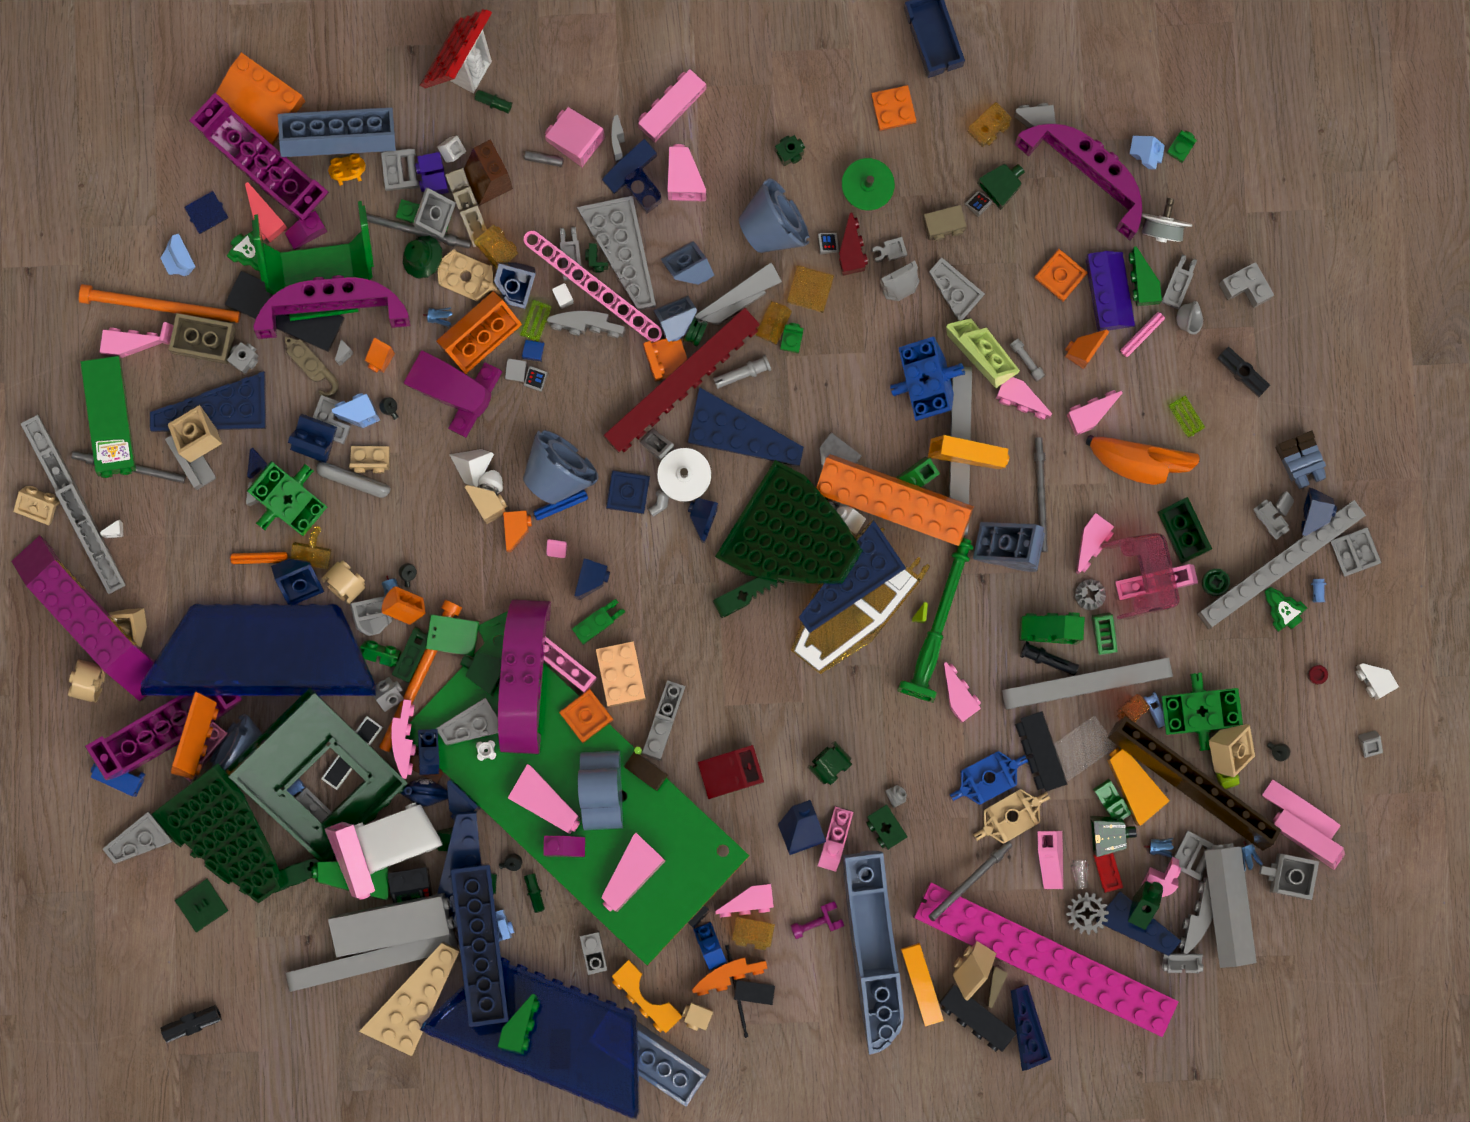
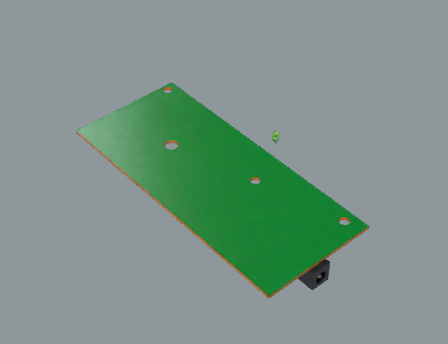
M502 625L474 654V657L471 658L474 659L477 653L480 652L502 659L503 646H495L494 638L498 635L504 637L505 626ZM543 662L538 733L541 735L540 753L518 754L500 752L498 733L448 746L438 733L439 768L648 966L687 923L695 928L710 912L705 904L750 855L667 778L658 791H656L627 770L624 765L633 752L640 755L642 749L640 747L634 748L610 724L582 743L559 713L580 696ZM462 667L409 723L412 724L410 736L406 735V737L413 740V743L418 747V730L436 729L484 698L488 700L498 717L499 686L493 696L489 695L466 677L469 669ZM493 741L495 743V759L487 758L480 761L477 758L478 749L476 744L478 742ZM620 751L622 791L627 793V799L622 802L623 829H583L578 796V771L580 770L581 752ZM527 764L534 768L580 817L578 820L580 824L575 832L572 831L569 834L508 799ZM637 833L665 862L618 912L614 910L610 912L602 904L604 900L601 897L633 835ZM544 836L585 837V857H545ZM721 845H726L729 848V853L725 857H721L717 853V849Z

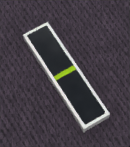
M366 716L356 732L371 745L383 727ZM338 755L321 779L338 790L353 769Z

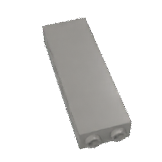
M1233 843L1211 846L1212 850L1204 852L1220 968L1257 963L1241 846L1234 847Z
M445 893L331 916L328 922L336 957L451 934L455 924L453 917L449 915V898L445 897Z

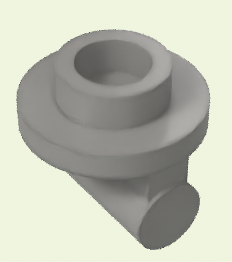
M896 785L885 790L893 808L906 802L907 794L902 787Z

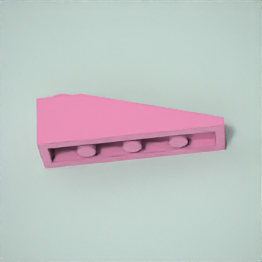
M1191 564L1116 581L1119 600L1198 584L1195 567Z

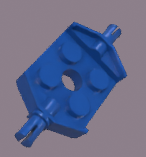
M997 751L961 770V787L959 790L949 794L950 797L958 794L951 798L952 801L966 796L980 805L1017 785V768L1028 762L1025 759L1026 756L1023 755L1016 760H1012L1000 751ZM987 772L994 774L995 780L993 783L985 782L984 775Z

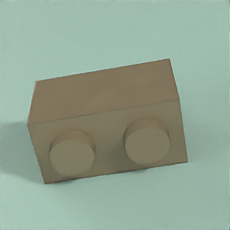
M961 205L927 213L923 216L929 240L939 241L951 234L952 236H959L963 234L967 227Z

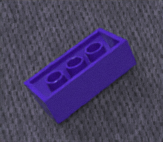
M1103 251L1087 254L1085 262L1097 332L1106 329L1109 331L1135 327L1123 252Z

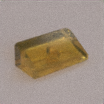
M771 301L758 328L759 331L755 335L768 342L777 344L792 311L785 305Z

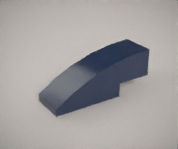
M643 139L604 176L602 181L615 194L643 171V168L657 157V152Z

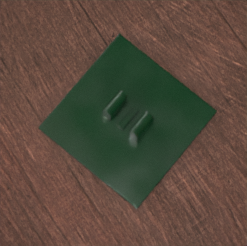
M208 878L175 900L196 933L229 911Z

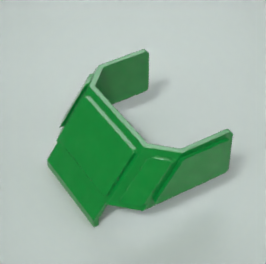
M358 201L362 231L349 244L279 252L263 243L258 214L254 215V220H252L253 239L261 281L265 282L266 291L274 295L289 285L310 281L315 277L332 279L333 276L341 275L344 278L356 277L370 280L373 277L371 267H374L366 208L365 205L362 206V201ZM357 308L289 314L290 321L359 311Z

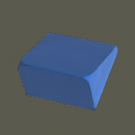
M526 340L522 358L542 362L545 343Z

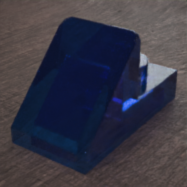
M251 448L249 453L247 472L249 479L253 478L261 470L263 471L268 465L254 448Z

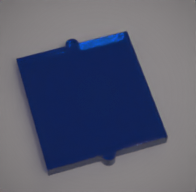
M214 191L184 207L191 218L190 222L195 225L199 234L228 219L222 207L223 203L219 202Z

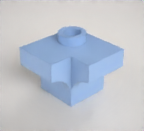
M1133 136L1130 155L1137 160H1142V164L1148 169H1156L1157 163H1162L1165 145L1154 136Z
M505 911L495 912L499 942L512 938V933H515L512 922L507 921Z

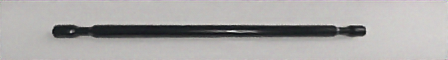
M726 945L725 948L727 950L728 962H731L732 958L729 951L730 948L729 945ZM732 976V981L735 990L736 980H734V977ZM737 1000L744 1037L747 1038L748 1033L746 1031L741 1001Z

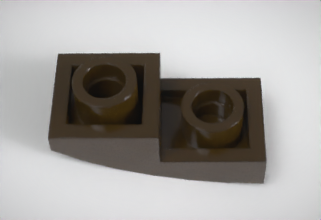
M636 751L633 752L624 765L627 770L656 791H658L668 776L656 764L651 763L643 755L637 754Z

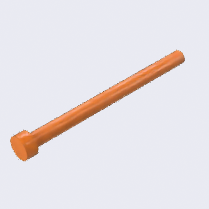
M81 284L79 290V303L84 304L96 301L236 323L240 321L239 311L93 290L92 285Z
M444 600L441 607L444 609L442 616L451 618L454 615L459 616L462 607ZM425 649L404 693L403 698L405 700H412L411 705L437 653L436 650ZM403 700L394 714L395 718H401ZM392 721L379 746L380 749L390 752L392 748Z

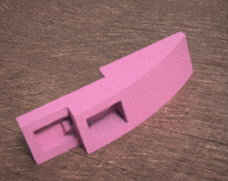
M405 699L403 700L401 718L393 717L392 748L398 770L402 778L407 779V775L412 773L413 764L409 762L410 756L415 755L416 744H413V740L405 739L406 735L410 736L412 724H408L409 716H413L415 705H411L412 700Z

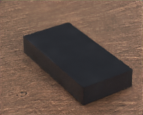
M736 980L734 1000L773 1005L775 986Z

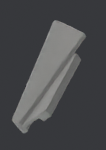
M769 263L695 315L696 319L720 325L764 296L766 289L782 282L773 264Z

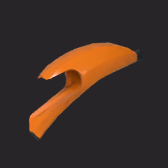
M1089 435L1086 439V445L1091 447L1093 453L1103 465L1127 479L1145 484L1157 485L1166 483L1169 472H1189L1198 465L1200 459L1199 455L1195 453L1114 438Z

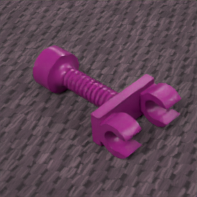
M835 901L820 907L823 916L819 917V919L817 918L810 921V923L802 925L798 923L790 925L795 939L803 937L804 931L806 932V930L808 931L824 923H827L830 932L844 927L842 919L831 923L827 914L828 911L837 908Z

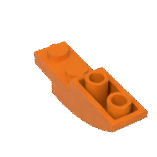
M743 957L728 962L702 978L692 991L701 996L709 994L708 990L716 988L717 992L727 990L728 985H731L730 977L732 976L736 980L745 978V974L750 972L753 973V976L763 974L764 969H768L766 960L746 964V959Z

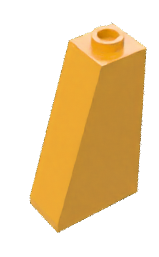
M946 435L932 438L930 441L928 458L993 469L1006 468L1009 462L1007 448Z
M1117 747L1109 754L1111 758L1107 761L1136 825L1141 826L1170 800L1136 760L1125 750Z

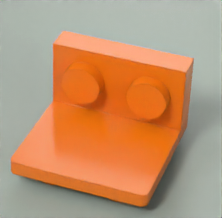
M665 338L653 343L651 341L643 343L655 382L666 379L687 360L681 339L668 342Z

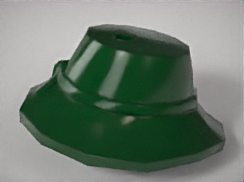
M430 235L420 236L409 242L403 253V265L406 272L417 279L428 278L434 274L442 261V248L438 240Z

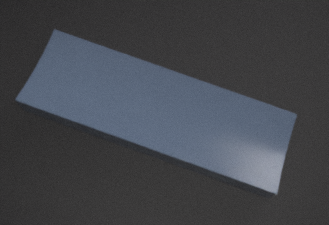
M613 1005L589 1040L591 1044L685 1107L710 1071Z

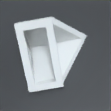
M479 449L449 455L463 482L477 487L479 485L478 480L485 473L494 454Z

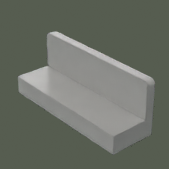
M172 435L165 439L196 490L216 479L204 456L190 463L178 454Z

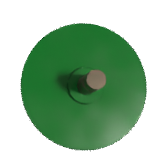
M863 158L853 162L845 170L842 177V191L845 198L851 205L861 210L872 211L883 207L891 199L895 188V181L891 170L883 162L872 158Z

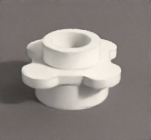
M491 740L483 743L478 742L476 744L478 749L477 758L480 761L487 758L495 759V743Z

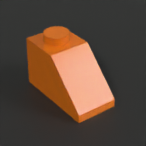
M374 337L365 361L369 364L368 368L376 373L378 371L384 373L395 353L389 345Z
M527 511L503 512L507 552H512L529 532V527H532L531 515H527Z

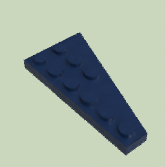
M265 371L249 378H243L235 383L204 392L196 397H190L182 402L151 411L150 431L170 432L168 427L170 422L199 405L217 430L266 429Z
M699 387L688 444L770 461L776 460L780 463L800 467L803 446Z
M874 520L857 541L863 551L843 584H824L799 616L809 634L906 569Z
M477 811L457 812L437 893H445V897L449 898V915L453 917L455 927H457L450 868L482 864Z

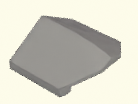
M384 596L350 604L356 629L367 636L380 634L392 622V617L382 613Z

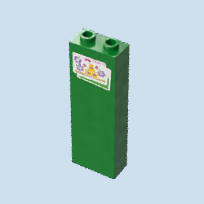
M119 356L80 361L95 472L101 478H110L113 474L118 473L120 475L132 474V471H136V463L121 359Z

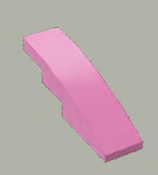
M1274 780L1271 781L1262 794L1265 799L1278 806L1282 811L1285 809L1329 839L1333 838L1341 826Z

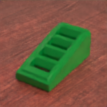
M1113 614L1092 615L1098 655L1118 652ZM1107 620L1108 623L1099 624V621ZM1109 628V631L1100 632V629ZM1110 635V639L1101 640V637ZM1102 644H1112L1110 647L1102 648Z

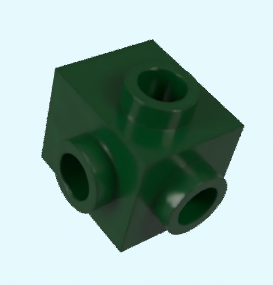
M788 135L779 141L780 143L775 146V152L783 166L791 162L795 164L802 160V156H804L803 149H805V146L800 138L797 140L795 135L792 137Z

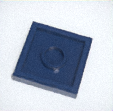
M612 470L606 509L644 514L650 476Z

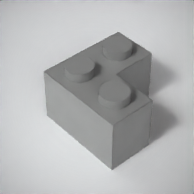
M1256 262L1226 277L1219 283L1227 300L1245 292L1253 308L1265 303L1274 296Z

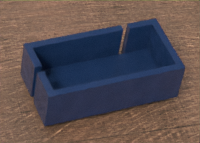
M906 1L904 11L908 23L911 24L910 29L927 78L942 74L945 69L948 72L963 67L965 59L945 1Z

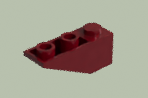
M853 212L849 214L838 257L843 276L865 271V265H868L866 253L863 254L861 249L864 246L862 236H858L857 233L859 228L858 218H854Z

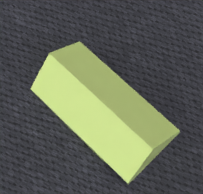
M971 318L950 323L946 326L947 336L995 388L1019 373L1020 370L987 328L979 329Z

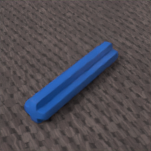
M582 490L556 504H548L534 510V516L536 520H541L588 500L586 491Z

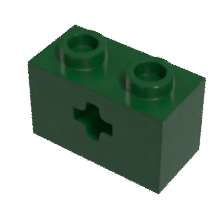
M887 804L866 817L868 819L866 824L871 832L875 831L879 836L876 840L882 849L886 847L889 850L908 837ZM882 823L890 825L888 834L887 832H881Z

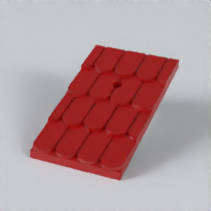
M482 9L479 12L475 11L471 16L460 17L455 22L419 86L428 88L451 81L472 93L475 92L492 62L483 28L492 14L491 11L487 9Z

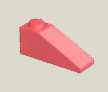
M247 182L245 187L253 219L254 215L258 214L262 238L272 242L287 227Z

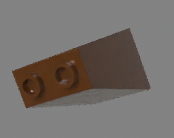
M491 139L474 147L463 170L472 193L480 206L512 190L513 187L509 174Z

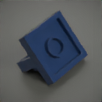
M301 414L296 430L289 437L288 443L292 444L290 450L326 463L329 459L337 426Z

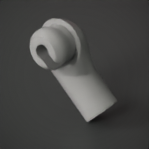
M662 489L656 492V504L648 509L653 517L668 506L669 496Z

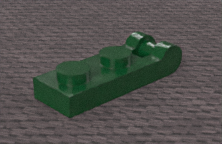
M415 627L392 673L393 676L410 683L425 651L427 633L422 632L420 628ZM417 638L423 640L421 645L415 643Z

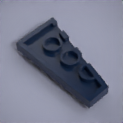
M1119 892L1104 910L1109 912L1108 915H1104L1108 922H1102V925L1166 956H1170L1181 943V940L1154 918H1152L1145 930L1128 922L1132 900L1122 892Z
M1028 985L1011 990L1022 1071L1029 1070L1051 1060Z

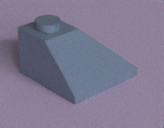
M694 241L661 259L675 280L699 285L715 276L707 258Z
M686 296L653 311L667 341L674 342L686 335L697 309L689 296Z

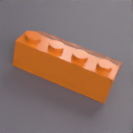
M242 52L229 68L216 92L239 117L271 145L279 137L278 114L297 113L305 103V99L300 93Z

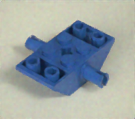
M935 337L899 347L906 380L890 385V389H894L891 391L892 395L897 396L909 392L915 421L951 411L954 398L951 378L965 375V370L962 371L964 369L963 364L959 363L947 367L946 358Z

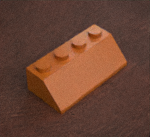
M493 291L436 342L462 372L467 374L516 331L522 323L503 299Z
M194 693L171 769V774L193 780L195 774L199 775L202 764L199 763L201 756L205 757L208 747L204 745L205 740L211 737L213 727H210L212 719L216 720L219 711L216 708L217 702L200 693Z

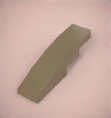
M463 167L445 173L473 247L491 241Z

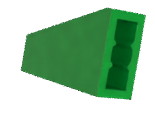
M338 862L314 863L311 875L312 878H315L316 883L349 891ZM388 867L370 874L375 891L370 893L369 897L380 900L388 899Z

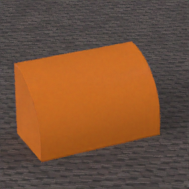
M395 586L386 594L383 600L382 613L410 625L426 614L424 599Z

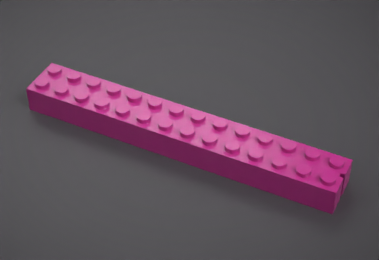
M929 882L922 899L927 901L926 903L920 902L913 918L971 946L978 941L994 951L996 958L1163 1037L1179 1001L962 897H959L935 921H932L928 916L952 892Z

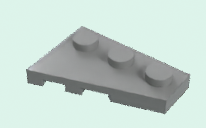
M942 257L929 271L930 276L958 321L964 320L985 295Z
M484 698L436 729H438V733L448 746L497 734L498 717L488 700Z
M147 812L106 845L103 850L112 862L117 864L173 841L151 813Z

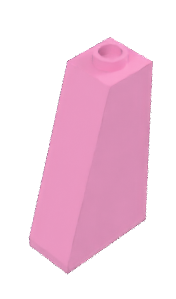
M527 764L508 799L569 834L572 831L575 832L580 824V821H578L580 817L534 768Z
M1285 809L1282 813L1278 812L1274 817V825L1281 829V834L1331 869H1336L1345 855L1342 846Z
M341 822L325 828L351 896L359 898V900L368 898L375 889L354 825Z
M637 833L633 835L601 897L604 900L602 904L610 912L612 910L618 912L665 862Z

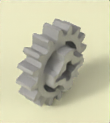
M1085 892V897L1083 898L1078 894L1077 901L1075 899L1071 900L1073 906H1067L1071 912L1066 913V915L1072 918L1068 923L1075 924L1074 930L1080 928V934L1084 930L1087 931L1088 935H1090L1091 930L1098 933V927L1104 928L1102 922H1108L1104 918V915L1109 914L1108 911H1104L1107 904L1101 905L1102 898L1096 900V894L1094 893L1092 897H1089L1088 893ZM1091 901L1096 903L1100 910L1094 909L1091 906ZM1083 902L1084 906L1080 910L1075 911L1078 904ZM1086 909H1089L1090 912L1097 913L1090 915V919H1086V917L1082 915V913H1084ZM1096 917H1100L1098 923L1092 926V921ZM1075 918H1081L1085 926L1080 925Z

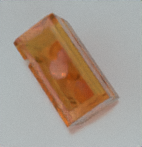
M1136 694L1131 696L1117 709V718L1121 720L1126 716L1133 722H1136L1150 707L1140 695Z

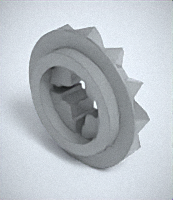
M1092 579L1081 582L1075 591L1077 603L1086 610L1099 608L1106 598L1105 587L1099 581ZM1088 589L1091 592L1098 591L1094 595V601L1091 598H1083L1088 594Z

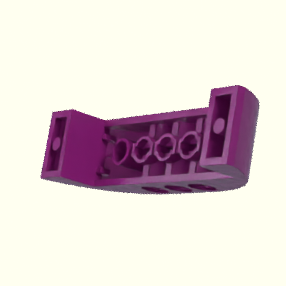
M216 93L189 120L226 158L298 219L304 221L329 193L316 180H311L289 159L281 157L280 152L239 117L229 104Z
M1061 124L1034 126L1022 131L1018 135L1015 146L1028 157L1044 140L1125 207L1128 213L1122 218L1116 230L1129 241L1132 240L1141 222L1142 198L1134 177L1119 161L1116 154L1113 152L1109 153L1104 149V145L1100 141L1093 140L1084 132Z
M337 275L333 276L332 279L315 277L313 280L298 282L278 291L261 308L253 327L258 339L277 338L275 315L388 306L389 320L392 328L411 326L405 306L388 288L368 279L344 278V276Z
M513 599L510 603L504 630L499 685L498 736L500 752L540 753L541 735L538 733L546 624L547 621H550L551 601Z
M219 668L204 677L203 682L109 737L104 739L101 736L87 744L85 748L105 780L126 774L178 745L195 692L217 702L216 708L219 711L216 720L212 719L213 722L239 704L242 699L223 669Z

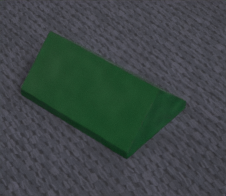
M1188 497L1158 511V515L1181 564L1212 550Z

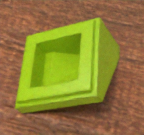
M927 602L922 604L913 616L912 622H926Z

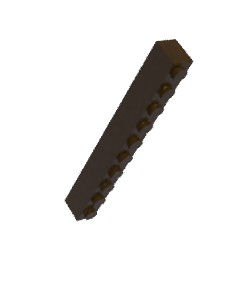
M1123 717L1114 725L1107 737L1262 851L1274 845L1281 832L1280 828L1128 717Z

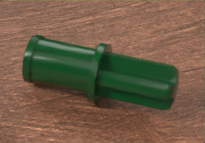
M478 90L475 94L476 101L490 106L491 109L496 108L504 111L509 114L513 104L497 97L498 95L496 94L491 95L481 90Z
M536 874L524 876L528 890L527 896H530L534 912L544 911L545 907L540 894L542 890L538 886Z

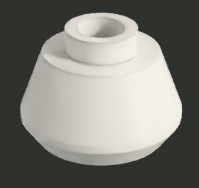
M495 470L485 472L478 480L479 488L494 491L495 494L503 490L502 477Z

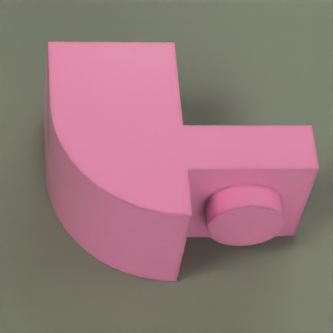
M1172 857L1165 873L1150 867L1142 885L1146 881L1150 883L1159 882L1163 886L1162 897L1174 893L1178 888L1177 878L1181 871L1179 859Z

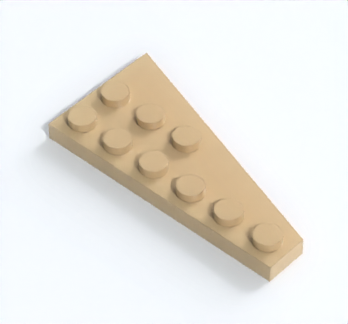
M442 942L359 1032L413 1056L460 949Z

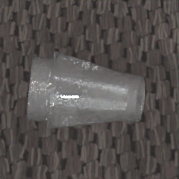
M1086 859L1073 860L1070 866L1077 889L1088 887L1090 865Z

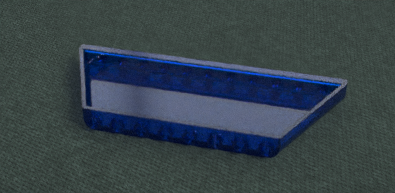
M194 604L189 607L142 680L140 691L142 695L194 696V693L197 692L204 696H301L311 688L319 696H376L377 688L344 612L336 604Z
M501 957L508 1021L532 994H535L538 997V1001H540L538 1011L534 1012L533 1020H535L534 1028L532 1031H529L528 1039H530L527 1051L524 1050L523 1055L498 1048L502 1028L507 1022L469 1027L464 985L422 1024L420 1031L429 1036L635 1120L638 1118L640 1113L637 1016L634 1014L635 1011L630 1008L624 1007V1009L616 1007V1003L610 1000H606V1002L598 1000L599 996L588 993V995L580 993L581 989L575 986L565 987L560 980L553 978L550 981L545 978L546 975L535 971L533 974L527 971V967L520 964L513 966L509 960Z

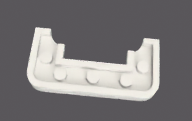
M416 802L405 806L406 810L367 825H363V822L354 825L369 874L442 846L440 837L421 804L417 805Z

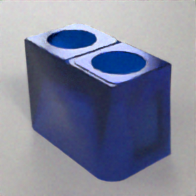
M638 167L625 177V187L646 214L662 203L660 191L642 168ZM639 180L643 182V192L634 193L632 191L631 185L634 181ZM647 195L653 196L656 200L650 207H645L642 202L643 198Z

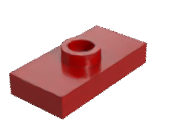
M1110 853L1100 857L1093 855L1104 893L1123 888L1114 854Z

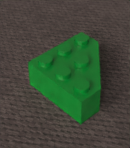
M1074 612L1059 616L1058 613H1047L1045 616L1025 613V616L1020 618L1019 641L1077 645L1084 638L1085 617H1080V613Z

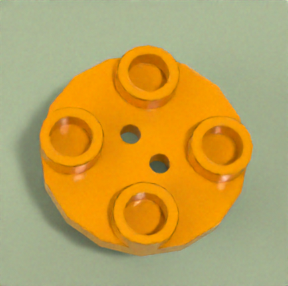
M355 153L343 158L337 157L330 161L331 165L329 166L328 173L332 179L339 182V186L343 185V181L357 178L358 182L362 181L361 174L365 171L366 165L359 154Z

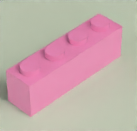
M689 69L687 73L685 71L681 73L677 78L678 82L674 86L670 85L665 90V95L661 100L659 98L655 100L651 105L652 109L648 113L644 112L639 117L638 128L653 142H656L706 90V83L692 70Z
M545 636L544 661L585 693L597 680V677Z

